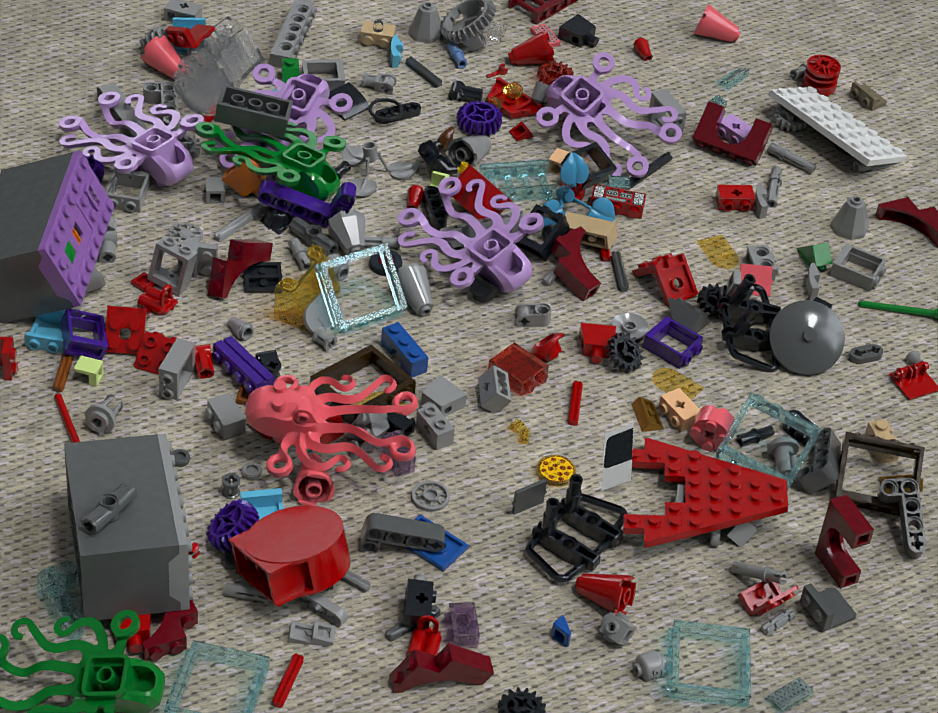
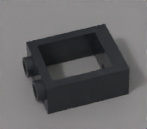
M597 142L572 151L582 158L589 155L601 170L594 174L589 173L587 180L582 183L581 191L610 179L617 169ZM568 153V154L565 156V158L563 159V161H562L561 164H560L561 166H562L563 163L567 160V158L569 157L570 153Z
M536 204L530 213H539L556 222V225L542 245L527 238L528 233L515 244L546 261L552 253L554 240L560 235L563 236L570 226L566 216L562 213L552 212L549 207L545 205L542 207ZM535 221V222H532V223H530L529 225H534V224H536L537 222H536V221Z

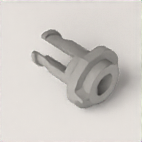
M109 394L100 404H93L85 411L87 425L92 430L98 432L100 437L103 434L109 433L115 427V417L124 407L123 401H120L113 410L107 407L116 396L115 394Z
M786 436L777 437L773 441H767V453L771 458H775L778 469L777 476L783 475V479L786 480L794 479L797 474L795 472L794 455L799 451L798 442Z

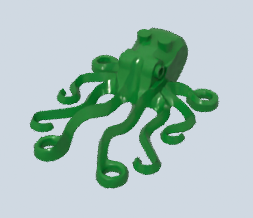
M200 122L195 125V132L198 136L208 139L214 138L225 146L209 148L215 147L217 142H203L201 144L203 151L208 155L236 154L237 156L232 158L236 167H240L242 165L241 162H244L248 169L256 175L275 174L276 183L322 201H327L340 188L338 175L326 161V155L329 152H340L345 149L346 140L339 136L324 137L323 148L317 150L315 149L317 144L316 135L307 129L295 128L297 124L293 122L288 123L284 138L275 137L292 143L290 146H285L264 134L244 133L240 128L231 125L235 135L240 140L263 143L275 150L271 151L256 145L239 146L229 140L222 129L216 124ZM295 135H303L305 137H308V144L304 143L300 138H298ZM250 159H252L254 162L258 163L259 165H262V166H265V167H268V168H258V167H256V166L253 165V163H252V161H251Z
M122 610L113 617L111 630L117 638V642L112 649H108V638L103 625L93 617H82L66 630H62L60 627L64 623L71 622V617L65 616L56 621L53 629L58 636L66 637L83 626H89L96 635L97 645L84 640L52 643L44 637L31 619L21 618L13 623L11 635L14 639H23V634L19 633L18 629L22 625H26L43 650L51 653L79 650L82 653L80 663L46 660L35 663L27 668L14 666L6 660L11 648L10 641L5 635L0 634V642L2 643L0 648V667L8 673L19 677H29L43 670H51L70 674L75 679L69 684L47 686L23 701H10L0 696V709L12 711L29 710L27 713H81L83 711L85 713H149L161 703L165 687V673L152 662L130 658L124 654L127 639L134 636L140 627V619L135 611ZM124 620H132V623L128 628L120 629V626L124 622ZM71 695L74 697V702L67 707H58L50 704L41 705L52 696Z

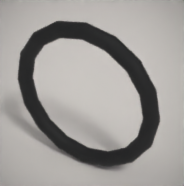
M380 98L370 103L368 112L377 120L393 121L402 116L403 107L396 100ZM378 102H391L400 108V112L395 117L383 118L374 114L372 107Z

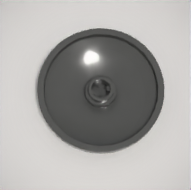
M810 300L791 303L784 307L771 323L769 329L771 352L776 361L792 373L800 375L820 374L832 367L843 352L845 333L838 316L822 303Z

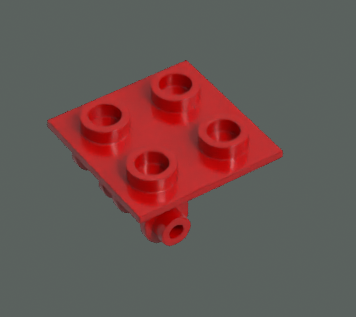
M920 361L916 365H906L903 368H897L896 371L889 374L890 378L909 400L938 392V385L926 372L929 369L928 362Z

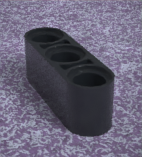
M427 186L424 189L423 206L430 226L440 231V229L447 227L448 213L439 189L435 186Z

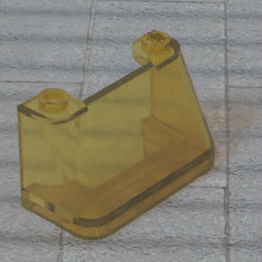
M312 244L307 250L310 268L298 281L285 278L275 286L274 319L301 330H307L303 314L314 298L327 287L334 299H336L341 289L326 251L315 244Z

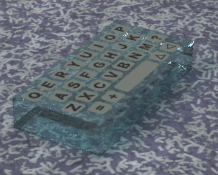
M799 677L768 695L767 701L779 713H784L813 696L814 691Z

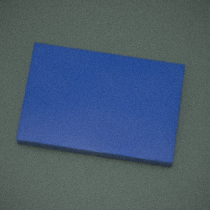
M421 514L414 519L434 523ZM445 530V548L442 551L431 552L409 547L405 548L444 572L469 548V545Z

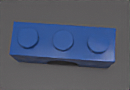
M396 322L383 327L381 344L390 354L398 352L401 368L412 378L426 373L428 356L402 325Z

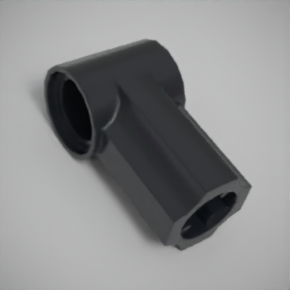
M454 81L451 84L448 98L450 101L456 100L458 102L462 100L473 102L477 100L481 102L483 89L465 86L461 81Z

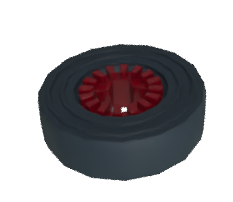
M390 249L375 251L369 260L370 269L381 276L397 274L399 272L398 269L402 267L403 263L401 256Z

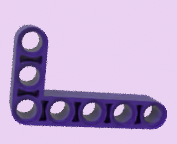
M264 180L259 185L257 199L262 204L327 228L329 226L328 220L340 211H345L346 214L349 213L355 203L357 188L355 184L345 182L340 186L331 203H327L273 181Z

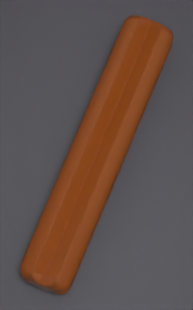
M63 352L53 383V391L62 392L64 390L74 355L64 354Z

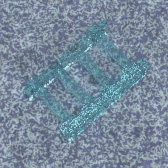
M548 159L485 163L479 166V172L495 186V179L505 180L507 187L498 189L512 201L550 200L556 198L557 184L548 185L546 179L549 171ZM529 177H539L541 185L531 186ZM511 178H522L524 186L514 187Z

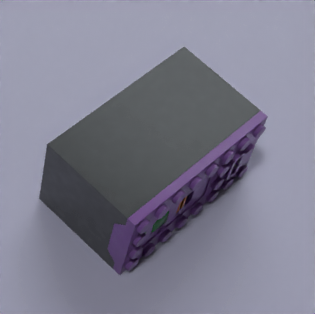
M80 150L4 169L0 172V323L13 322L74 308L82 304L114 210V203L106 194L89 166L87 158L83 156Z

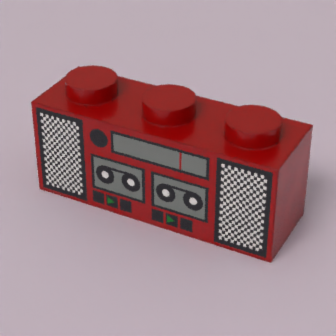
M594 184L590 201L591 207L596 199L603 197L612 202L615 215L642 219L646 200L645 193Z

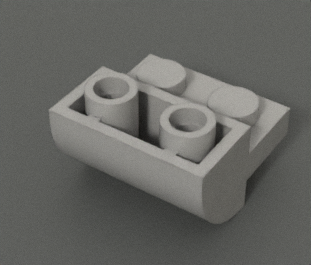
M192 237L181 242V244L189 246L198 252L191 278H197L198 274L210 276L213 257H218V245L201 243V237ZM178 259V276H180L181 269H182V266H183V261H181V260H179V259Z

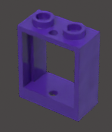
M70 308L66 309L60 321L64 354L102 360L108 349L104 316ZM72 327L93 331L94 339L73 335Z
M666 316L645 334L643 348L680 369L683 365H688L693 356H698L701 353L703 337ZM668 334L687 345L688 348L683 353H680L662 343L661 340Z

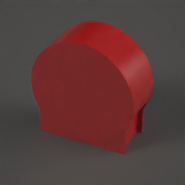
M304 505L281 509L261 518L250 529L228 539L235 558L236 572L276 607L297 597L312 595L333 586L345 576L351 564L343 521L336 512L325 507Z

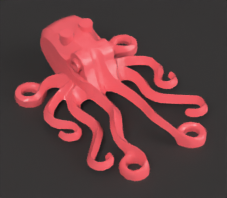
M386 374L380 376L366 389L356 395L337 393L316 395L314 390L321 384H330L339 391L348 392L354 389L356 381L349 375H343L341 379L349 381L350 384L342 385L334 378L321 376L313 380L308 386H299L298 380L294 376L283 375L275 380L274 385L261 386L249 394L245 405V416L247 423L262 434L272 437L275 442L280 443L278 452L271 455L266 463L267 472L273 477H285L292 471V459L287 453L291 445H295L297 456L305 467L314 471H326L337 462L342 461L345 465L336 467L335 471L345 472L351 467V462L346 456L337 455L325 463H315L308 456L306 449L320 453L353 452L374 471L383 473L389 471L393 466V461L387 454L383 453L380 456V459L386 461V464L378 465L365 451L355 444L348 442L321 444L320 437L325 433H352L372 445L389 448L391 457L397 461H409L414 458L416 448L411 439L405 435L379 439L363 428L348 423H329L325 420L337 415L358 413L380 414L396 412L406 416L417 409V397L413 393L406 391L396 394L392 400V405L327 406L324 403H358L386 381L390 383V386L386 387L383 392L389 394L396 389V381L393 377ZM286 383L291 384L292 386H290L287 389ZM404 399L411 402L408 405L399 404ZM404 446L409 451L407 453H400L397 449ZM278 462L286 464L282 468L273 467Z

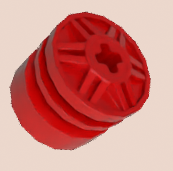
M823 54L811 56L807 60L802 82L803 88L811 86L817 90V93L824 96L833 94L836 91L841 71L839 61Z

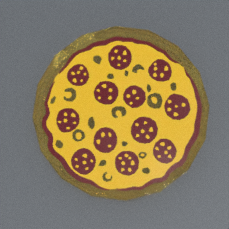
M561 455L544 456L536 465V476L539 480L546 479L547 486L552 485L557 488L568 486L571 475L576 474V467L573 462Z

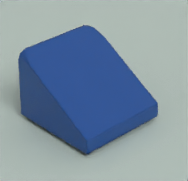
M562 615L553 623L551 637L563 646L568 647L571 631L565 617Z

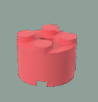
M715 405L702 407L690 430L693 440L703 450L709 452L720 450L728 444L735 423L732 414L722 407L721 409L714 408Z

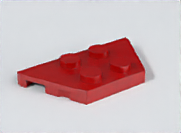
M500 77L496 78V83L492 86L491 92H489L486 103L494 104L495 108H499V111L510 119L537 115L538 110L544 107Z

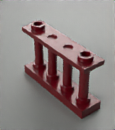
M508 0V8L520 6L532 14V22L537 25L578 0H550L548 2L530 0L540 6L536 9L525 3V0Z

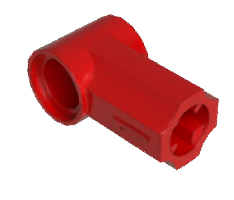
M210 344L195 345V369L197 377L201 379L214 376Z

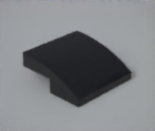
M350 82L330 91L328 99H331L336 94L344 93L348 94L353 100L351 111L347 114L338 115L344 121L368 110L369 103ZM338 101L336 103L337 107H344L347 104L345 101Z
M258 262L245 269V293L283 292L281 262Z

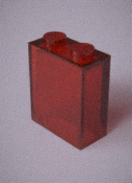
M515 342L489 360L488 369L494 365L507 372L510 389L520 396L525 395L527 392H533L538 384H544L548 379L549 365Z

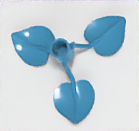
M571 152L560 170L561 180L568 185L557 189L556 196L558 201L552 199L544 205L549 207L552 212H560L565 215V212L562 210L564 207L563 202L570 203L575 201L590 209L587 216L612 222L615 219L614 206L609 199L598 198L591 207L574 198L575 194L570 188L575 187L576 183H584L588 178L589 169L582 157ZM542 216L544 219L542 228L547 225H556V222Z

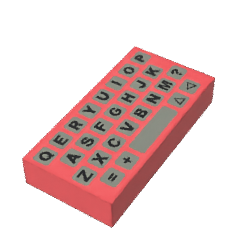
M545 23L530 28L533 35L547 31L550 39L549 45L552 47L560 46L561 41Z

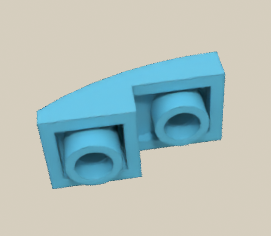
M394 35L391 41L390 62L392 68L399 67L401 51H403V43L397 35Z

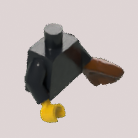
M454 127L447 128L440 134L437 141L430 139L419 146V154L433 171L448 175L457 174L458 172L462 174L468 167V163L464 161L461 162L460 167H457L444 152L447 150L449 142L453 140Z

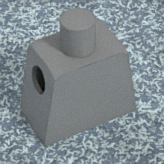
M439 375L422 392V406L419 409L435 404L446 417L466 407L467 394Z

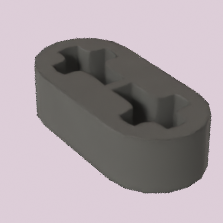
M876 344L854 347L850 350L849 360L854 364L878 361L882 358L883 348Z

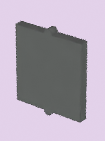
M546 479L515 491L514 501L512 502V513L514 515L544 503L545 494L547 493Z

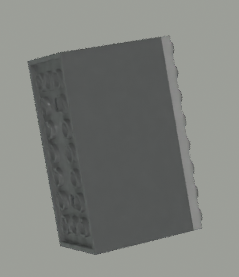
M166 433L65 443L68 509L83 616L103 620L112 619L122 610H132L137 615L189 610V600H193L192 587H189L190 584H193L192 571H189V568H192L193 565L192 556L188 555V552L192 551L191 538H187L189 537L188 524H184L186 523L185 509L181 510L183 508L182 495L178 496L181 494L180 482H176L178 481L177 468H173L175 467L174 455H170L173 453L172 442L167 441ZM125 482L132 484L133 488L137 491V496L119 512V519L115 522L107 523L93 535L87 533L81 526V520L99 504L100 496L112 493L120 484Z

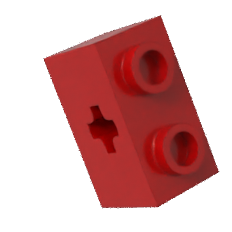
M717 185L715 198L718 210L753 211L755 195L752 185Z

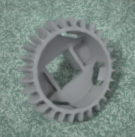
M492 0L461 1L456 7L451 8L450 12H447V16L443 17L440 25L442 36L448 42L451 41V43L464 42L466 47L472 52L485 47L486 40L481 31L485 30L491 21L494 20L493 17L496 16L495 12H497L495 4ZM462 14L464 16L463 19L454 26L452 22Z

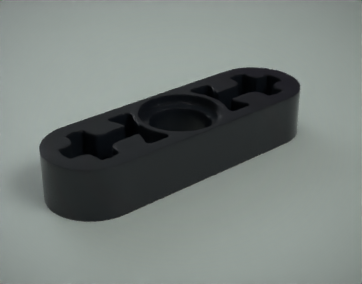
M416 102L401 104L403 114L400 118L393 121L375 119V122L378 124H388L417 117L421 114V105ZM398 106L377 110L375 114L383 118L395 117L397 114L394 113H399L400 108Z

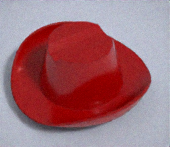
M556 332L540 340L530 350L529 359L532 362H538L542 359L550 362L558 357V354L562 352L558 340L565 337L566 334Z

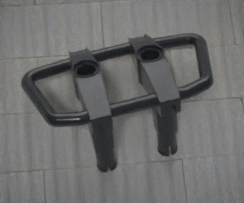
M746 274L730 296H726L727 285H723L720 288L717 308L721 312L723 323L722 339L726 342L730 355L734 359L766 372H775L779 369L780 364L776 361L773 354L772 365H769L736 350V347L750 352L771 351L769 331L750 327L753 323H768L770 329L773 319L781 311L780 306L770 304L766 290L761 285L754 284L756 282L755 277L751 274ZM752 286L754 291L760 294L761 301L745 299ZM729 317L737 319V323L730 325Z
M578 474L571 475L566 497L562 498L561 502L556 498H549L546 501L543 519L533 528L531 538L525 548L526 554L554 581L560 583L568 582L583 569L594 571L600 564V554L608 546L616 547L623 540V531L620 529L624 525V514H628L627 510L620 505L582 493L581 485L583 478ZM583 501L620 514V516L613 525L597 513L580 506V502ZM562 519L585 537L599 542L598 546L591 550L575 537L558 530V521ZM537 542L574 567L565 574L557 573L534 550Z

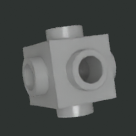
M610 612L602 619V626L599 631L605 634L603 638L614 644L616 642L619 645H626L637 627L628 621L630 618L622 612H618V614Z

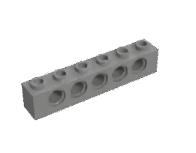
M294 0L271 50V66L282 68V58H296V55H299L300 45L303 46L304 36L308 35L309 27L312 26L313 18L316 16L317 8H314L315 1Z

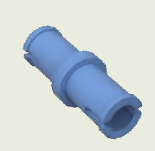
M450 42L447 45V50L450 52L451 59L455 60L459 68H465L468 63L464 58L463 51L458 48L455 42Z

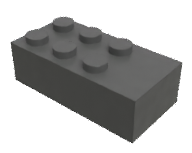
M223 85L214 121L284 138L290 120L293 101Z

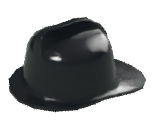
M268 206L260 222L269 230L271 229L280 235L289 227L293 218L288 213Z
M474 277L475 279L470 286V293L473 295L474 300L479 302L490 301L496 292L501 291L494 285Z

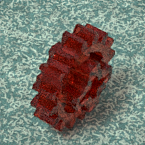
M554 60L553 62L547 61V64L542 63V66L538 67L537 77L539 82L543 81L544 84L550 85L562 75H573L574 72L572 67L568 68V64L556 63V60Z

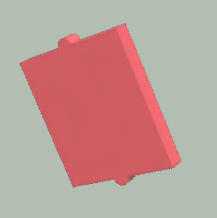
M740 264L741 282L746 274H751L756 280L754 284L761 285L766 290L767 295L770 296L771 283H773V266ZM756 291L752 293V295L760 296V294Z

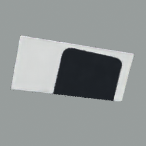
M634 423L605 434L602 491L631 481Z

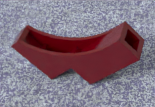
M909 197L878 204L875 215L878 220L894 221L908 225L926 235L938 248V210L934 206L919 210Z
M580 226L569 230L563 236H558L553 242L554 246L551 252L559 259L556 262L557 266L553 273L584 302L597 293L601 282L590 272L582 258L580 243L586 230Z
M230 239L228 258L213 257L208 295L227 298L235 280L245 269L255 263L271 260L273 243L262 240Z
M189 600V610L166 612L159 628L152 636L142 642V656L145 661H157L165 655L179 654L187 649V636L183 628L190 629L195 624H198V610L193 600Z
M448 643L436 656L414 649L389 676L392 691L394 693H403L413 687L438 681H461L483 685L494 675L490 656Z

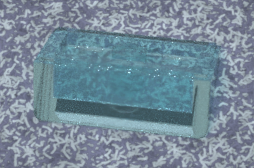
M735 68L715 83L730 90L748 77L750 69Z

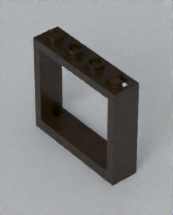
M369 345L310 376V383L321 376L331 377L340 381L343 375L350 376L374 364L385 375H390L395 379L398 386H396L393 392L389 394L383 393L362 405H392V400L396 394L408 391L415 395L416 381L373 345ZM321 384L314 390L316 395L337 392L330 387V384ZM326 402V404L329 406L351 405L341 404L337 402ZM360 413L344 414L341 416L347 423L352 424Z
M846 432L842 442L839 476L836 481L834 498L848 494L857 508L900 516L898 503H883L876 496L842 490L849 446L915 459L912 479L919 486L925 447L917 446L915 443H902L896 439H882L876 435L867 436L859 432ZM906 507L908 511L915 512L912 507Z

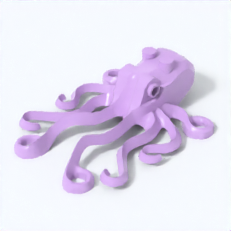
M606 52L598 53L593 58L595 71L589 78L585 76L562 75L549 85L546 90V98L550 107H543L538 110L536 121L542 128H553L558 122L559 115H561L565 120L562 127V137L566 144L574 148L585 147L591 144L588 142H577L570 138V129L574 122L576 128L587 138L596 141L610 158V149L607 141L601 135L589 130V127L597 126L609 139L634 155L628 160L626 165L629 175L635 178L644 177L649 168L647 159L642 157L634 146L616 135L606 125L602 115H609L627 127L649 129L663 143L672 145L676 144L682 136L681 128L671 123L677 119L678 112L671 106L640 107L626 93L610 87L616 83L628 82L632 85L636 99L642 102L651 98L650 89L644 87L643 90L646 92V96H640L638 81L631 76H615L602 83H598V77L610 73L615 64V59L611 54ZM607 60L609 65L603 67L599 64V61ZM613 98L621 99L630 110L638 114L671 112L672 116L670 118L663 117L662 120L666 124L661 127L651 122L630 120L611 106V100ZM545 114H551L553 116V119L551 121H545L542 119V116ZM666 131H675L676 135L674 137H668L666 135ZM640 163L643 168L636 171L632 166ZM615 164L617 170L610 177L611 179L621 175L622 166L620 164Z
M259 64L253 70V78L258 84H273L277 87V91L255 90L253 92L293 101L289 122L297 124L295 128H304L314 133L318 117L324 121L328 131L325 135L317 138V144L323 142L324 137L333 136L335 133L333 120L323 111L325 105H328L338 115L347 114L352 109L353 100L348 94L340 93L328 99L330 94L328 83L315 75L302 74L291 77L285 84L275 78V69L270 64ZM268 71L269 75L267 77H260L259 73ZM338 101H345L347 103L344 107H337L336 105ZM244 128V129H241V130H242L244 133H248V130H249V129H245V128ZM234 131L224 133L227 138L236 137ZM300 135V136L298 137V138H300L304 143L306 142L307 139H309L308 137H305V136H303V135ZM214 140L217 142V148L225 147L217 140ZM282 140L283 145L289 146V142ZM236 154L220 155L221 166L226 170L233 166L234 163L227 162L226 158L228 156H237ZM274 174V175H266V179H267V180H270V181H273V182L276 183V181L273 180V178L275 177V174Z
M106 92L98 98L106 121L113 129L127 128L137 133L136 137H128L118 133L99 135L93 132L84 119L79 116H66L59 121V127L62 131L75 132L81 130L88 137V139L72 141L76 139L75 134L63 136L59 142L64 148L71 149L90 146L82 151L86 158L89 159V153L94 152L93 157L95 160L104 165L114 164L116 171L121 174L131 173L135 169L137 171L150 172V176L155 179L156 185L158 187H165L179 183L193 171L192 156L178 140L184 137L186 131H194L197 123L204 122V117L200 114L187 115L182 118L180 129L173 131L181 117L178 111L166 109L167 106L164 104H157L150 108V112L154 116L145 115L142 112L144 96L132 94L125 99V103L130 106L131 102L137 101L134 112L135 116L144 123L154 125L145 130L133 121H115L109 109L117 106L121 101V97L117 92ZM172 116V120L169 123V125L166 126L163 123V121L157 117ZM115 143H122V144H124V145H122V146H117V145H114V144H115ZM92 145L104 146L110 152L117 154V156L103 157L101 156V149Z
M444 178L438 186L447 213L455 220L469 223L476 233L475 238L467 237L458 231H439L434 229L418 209L408 208L400 212L398 215L400 225L405 228L421 225L422 229L432 236L430 238L405 242V239L415 236L413 231L405 232L398 237V243L402 247L412 248L438 245L446 255L461 260L450 265H441L438 263V252L435 249L424 250L420 255V260L424 264H427L426 257L432 255L430 263L431 267L436 271L452 272L450 281L455 288L463 289L470 286L475 279L474 276L478 274L488 279L501 292L512 293L532 277V265L515 243L519 242L526 233L532 234L542 229L544 225L542 215L539 213L526 214L520 220L519 230L511 233L520 216L519 206L513 202L497 204L496 202L500 200L507 201V196L499 194L491 198L490 204L495 209L512 210V216L508 224L505 225L499 214L486 209L482 205L485 182L482 179H473L468 182L466 191L471 193L472 187L479 185L474 206L480 215L493 221L492 226L488 229H485L472 215L456 212L452 207L450 197L457 194L462 187L458 178ZM455 184L454 187L446 189L447 186ZM535 221L537 222V223L534 224V225H529V224L532 223V222H535ZM457 240L464 245V248L454 250L447 241Z

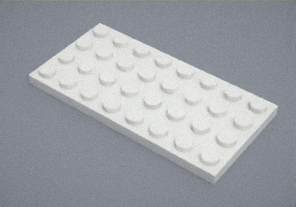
M811 86L773 89L768 95L866 166L900 163L907 158V155L902 153L903 151L900 148L892 146L889 140L878 136L876 131L865 127L863 122L854 119L852 114L841 110L839 105L831 103L828 97L820 95Z

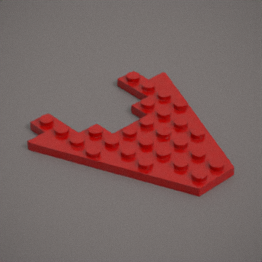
M645 438L644 449L634 448L632 451V468L664 469V482H685V503L665 502V515L624 514L623 534L644 535V548L788 512L786 479L703 455L696 450L690 451L650 438Z

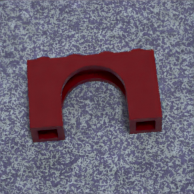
M708 101L692 137L695 145L701 148L709 147L712 152L717 154L723 152L727 154L728 158L734 160L736 158L742 159L743 163L750 166L752 164L757 165L772 133V124L756 118L745 140L737 144H728L718 137V129L726 112L725 108Z
M848 494L835 497L829 501L815 550V555L840 589L858 583L861 574L860 568L849 555L843 538L854 549L870 544L874 532L873 527Z

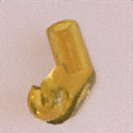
M516 419L511 422L510 428L513 429V432L519 431L520 433L519 443L529 444V428L522 420Z

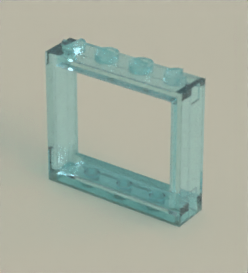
M388 243L314 265L335 330L341 329L342 332L351 330L352 325L358 324V327L369 324L368 320L374 318L375 322L386 319V314L391 313L392 316L403 313L402 309L408 308ZM380 253L396 305L344 322L328 269Z
M750 393L720 444L716 457L726 462L786 479L788 493L822 429L813 422L801 419L798 414L784 410L779 404L771 403L759 394ZM750 406L810 436L788 477L728 446Z
M674 620L672 628H668L667 640L671 641V645L668 644L666 655L670 658V661H667L666 674L670 675V678H667L666 690H670V699L748 708L751 698L750 628ZM680 636L739 643V690L679 683Z
M193 640L190 650L185 651V663L179 667L177 676L179 679L178 682H174L172 685L171 700L167 699L164 712L202 713L179 708L198 659L256 671L241 712L255 713L270 670V657Z

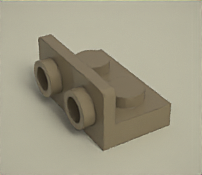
M856 81L852 82L850 94L853 98L859 100L864 107L873 111L887 104L884 98L866 84L860 85Z

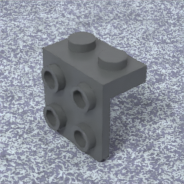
M811 583L804 586L800 603L823 632L855 620L856 612L836 588L831 587L818 592Z

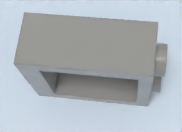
M302 60V67H299V75L336 74V78H322L328 83L330 91L345 84L343 60Z
M667 89L652 92L649 108L661 106L675 108L678 112V117L671 123L680 127L683 135L686 110ZM666 112L648 114L647 118L658 127L666 124L662 120L663 117H666ZM668 130L666 131V135L668 137H674L676 135V132Z
M114 168L105 190L108 197L114 203V209L141 212L150 188V172L134 170L131 173L121 174ZM117 186L133 187L141 190L138 198L115 194Z
M164 236L156 243L147 279L161 287L170 284L173 288V293L180 296L189 287L198 252L189 246L175 241L171 237ZM164 252L183 261L180 276L161 267Z
M846 243L833 263L830 276L870 292L873 286H878L880 276L883 277L886 272V259ZM850 261L875 272L871 277L845 265Z
M177 338L160 365L159 395L165 399L178 400L194 373V342Z

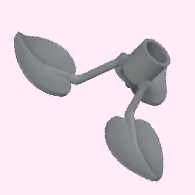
M373 141L365 142L362 147L346 144L345 149L342 151L343 161H347L350 166H357L361 162L364 163L366 161L365 179L356 178L349 181L355 184L357 188L356 196L360 197L372 194L377 188L376 181L368 179L369 163L375 162L378 157L387 172H391V176L395 179H408L412 177L419 169L420 163L394 162L388 167L381 156V151H377V145Z

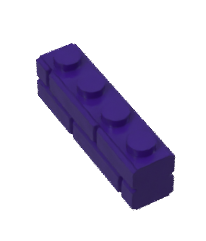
M232 336L213 344V360L216 363L219 362L223 366L224 371L234 377L236 383H241L248 394L261 386L274 385L275 376Z

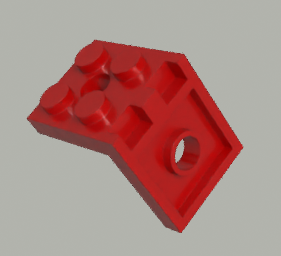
M684 253L659 255L651 258L652 260L649 262L639 263L638 268L632 270L635 277L654 273L667 307H670L668 301L670 297L675 300L677 297L687 300L699 294ZM675 279L679 282L678 288L674 286Z
M107 305L105 333L108 349L106 352L138 354L146 330V317H150L151 310L147 308ZM124 328L129 329L131 332L130 337L126 340L120 337V331Z

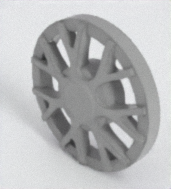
M187 222L178 223L170 228L169 237L179 236L174 238L179 243L181 240L192 237H201L202 241L203 232L195 224Z
M436 481L420 482L412 490L413 503L425 511H439L445 508L450 500V493L447 487ZM440 488L443 491L439 493L437 489ZM420 489L423 491V494H420L416 491ZM420 497L423 498L422 501H417V499H416V498H420ZM439 497H446V500H441ZM438 502L440 505L435 506L433 503ZM424 503H429L430 506H425Z

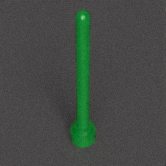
M869 301L858 302V306L861 308L928 316L938 320V308L931 310Z

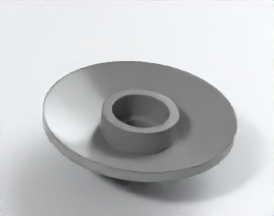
M634 313L618 314L611 322L612 326H616V333L624 332L625 335L630 333V338L635 337L636 340L643 338L649 329L647 321Z

